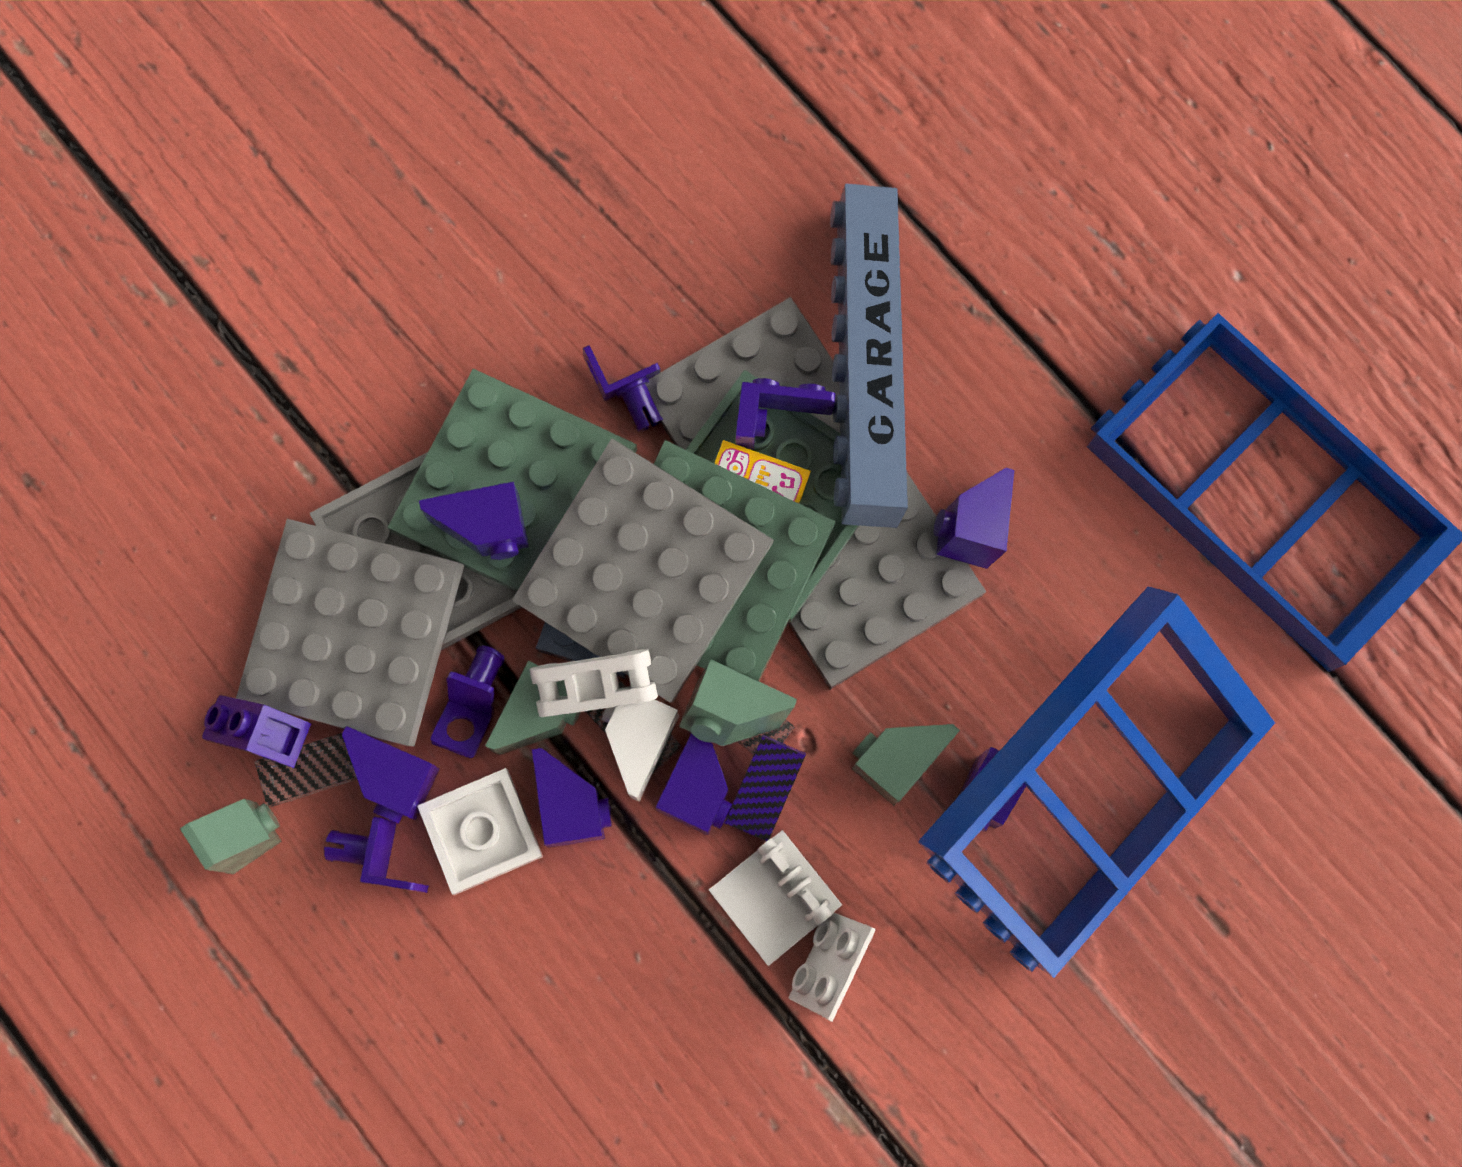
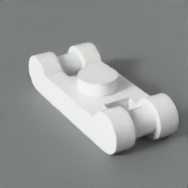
M649 649L559 664L550 663L530 668L532 684L538 685L540 700L536 702L539 717L636 704L658 698L655 682H650L647 666L651 665ZM628 670L631 686L619 688L616 672ZM564 680L567 696H559L556 681Z

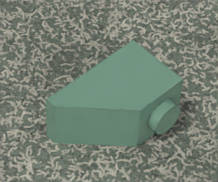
M711 659L695 685L679 727L690 731L699 740L725 746L779 729L795 707L797 699Z
M530 661L527 662L485 745L490 751L498 755L561 734L566 724L574 726L581 712L539 717L536 702L540 700L538 685L532 684L529 671L530 668L539 665ZM564 680L556 681L559 696H567Z
M954 724L886 728L878 738L870 732L852 753L859 759L852 767V770L895 806L960 730Z
M242 799L191 821L180 828L205 870L235 874L282 842L275 829L280 827V824L271 809L265 803L259 806L257 802Z

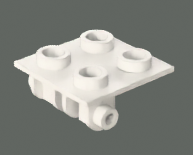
M783 830L765 842L756 852L709 889L710 893L768 966L842 906L841 902Z
M833 912L829 918L817 927L813 938L814 945L805 964H802L796 971L792 981L793 989L788 998L833 1021L876 929Z

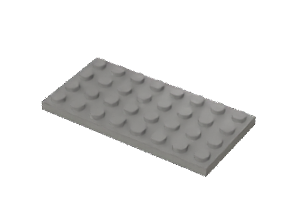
M791 297L655 375L646 384L660 416L664 419L661 421V425L673 444L685 450L744 370L757 378L775 380L780 383V386L798 388L801 384H818L825 387L826 391L835 392L840 395L839 382H833L832 379L833 360ZM811 413L840 433V423L833 422V413L832 415ZM908 473V509L898 527L859 526L792 622H788L830 690L986 593V590L968 563L936 555L938 537L934 535L933 529L937 516Z

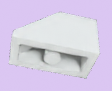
M655 699L642 703L606 708L602 720L608 723L605 731L627 792L632 799L639 802L679 718L677 709Z

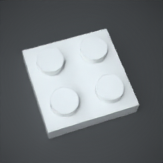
M507 768L418 805L419 812L452 895L459 894L543 857Z

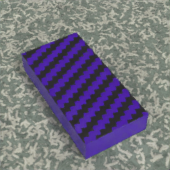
M762 735L725 823L768 841L806 753Z

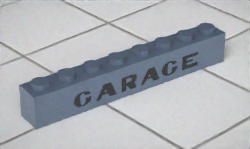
M845 183L840 201H833L830 214L831 228H837V238L833 239L831 247V265H838V276H834L831 289V301L838 304V315H834L832 323V342H839V354H835L833 360L832 379L833 382H839L840 395H835L833 422L840 423V436H836L834 442L833 461L834 464H841V478L836 479L834 487V505L841 507L842 524L897 528L908 509L898 189Z

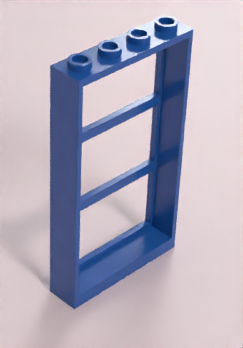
M1217 313L1206 325L1201 320H1198L1181 338L1186 345L1177 354L1169 349L1151 368L1156 375L1147 384L1139 379L1122 396L1121 400L1126 405L1117 414L1109 409L1091 427V430L1096 435L1087 448L1328 672H1331L1346 665L1462 542V532L1224 317ZM1208 347H1211L1272 404L1176 499L1124 451L1115 440ZM1283 413L1338 462L1345 471L1278 541L1250 567L1192 514L1188 508ZM1357 480L1412 529L1420 539L1339 625L1325 637L1262 577Z
M1148 586L920 838L918 843L931 856L926 862L927 865L944 881L949 883L953 880L959 886L955 895L975 913L981 910L987 916L983 921V925L1003 943L1009 940L1014 945L1010 954L1030 972L1038 967L1054 978L1271 729L1275 721L1178 594ZM1159 631L1229 720L1179 778L1176 777L1107 691ZM1094 704L1097 705L1167 791L1110 857L1035 771ZM1023 783L1098 869L1040 937L962 853Z

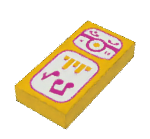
M725 440L722 441L715 460V464L799 504L811 473L810 470Z

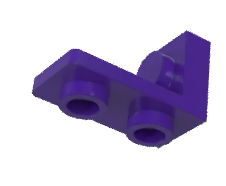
M767 378L754 379L752 383L742 382L735 444L754 451L755 436L765 437L768 409L760 408L832 415L836 393L826 391L825 387L811 383L801 384L798 388L780 386L779 382Z
M220 695L205 716V730L202 739L244 750L281 765L294 768L311 723L264 704Z

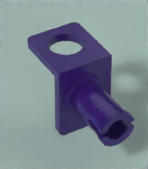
M590 345L583 347L584 360L604 401L616 396L618 398L622 397L638 433L649 429V423L643 411H645L652 427L664 420L660 416L646 386L650 378L660 373L661 369L658 363L608 385Z
M479 646L465 676L455 672L449 673L447 677L448 703L431 735V743L433 745L468 758L475 756L494 716V688L491 685L500 666L505 661L504 656L499 651L488 646ZM456 719H466L474 726V733L465 741H455L447 734L448 725Z
M374 817L369 836L343 833L338 830H332L328 834L326 842L344 845V848L338 849L324 846L325 859L327 861L363 865L360 882L428 893V885L386 878L396 822Z

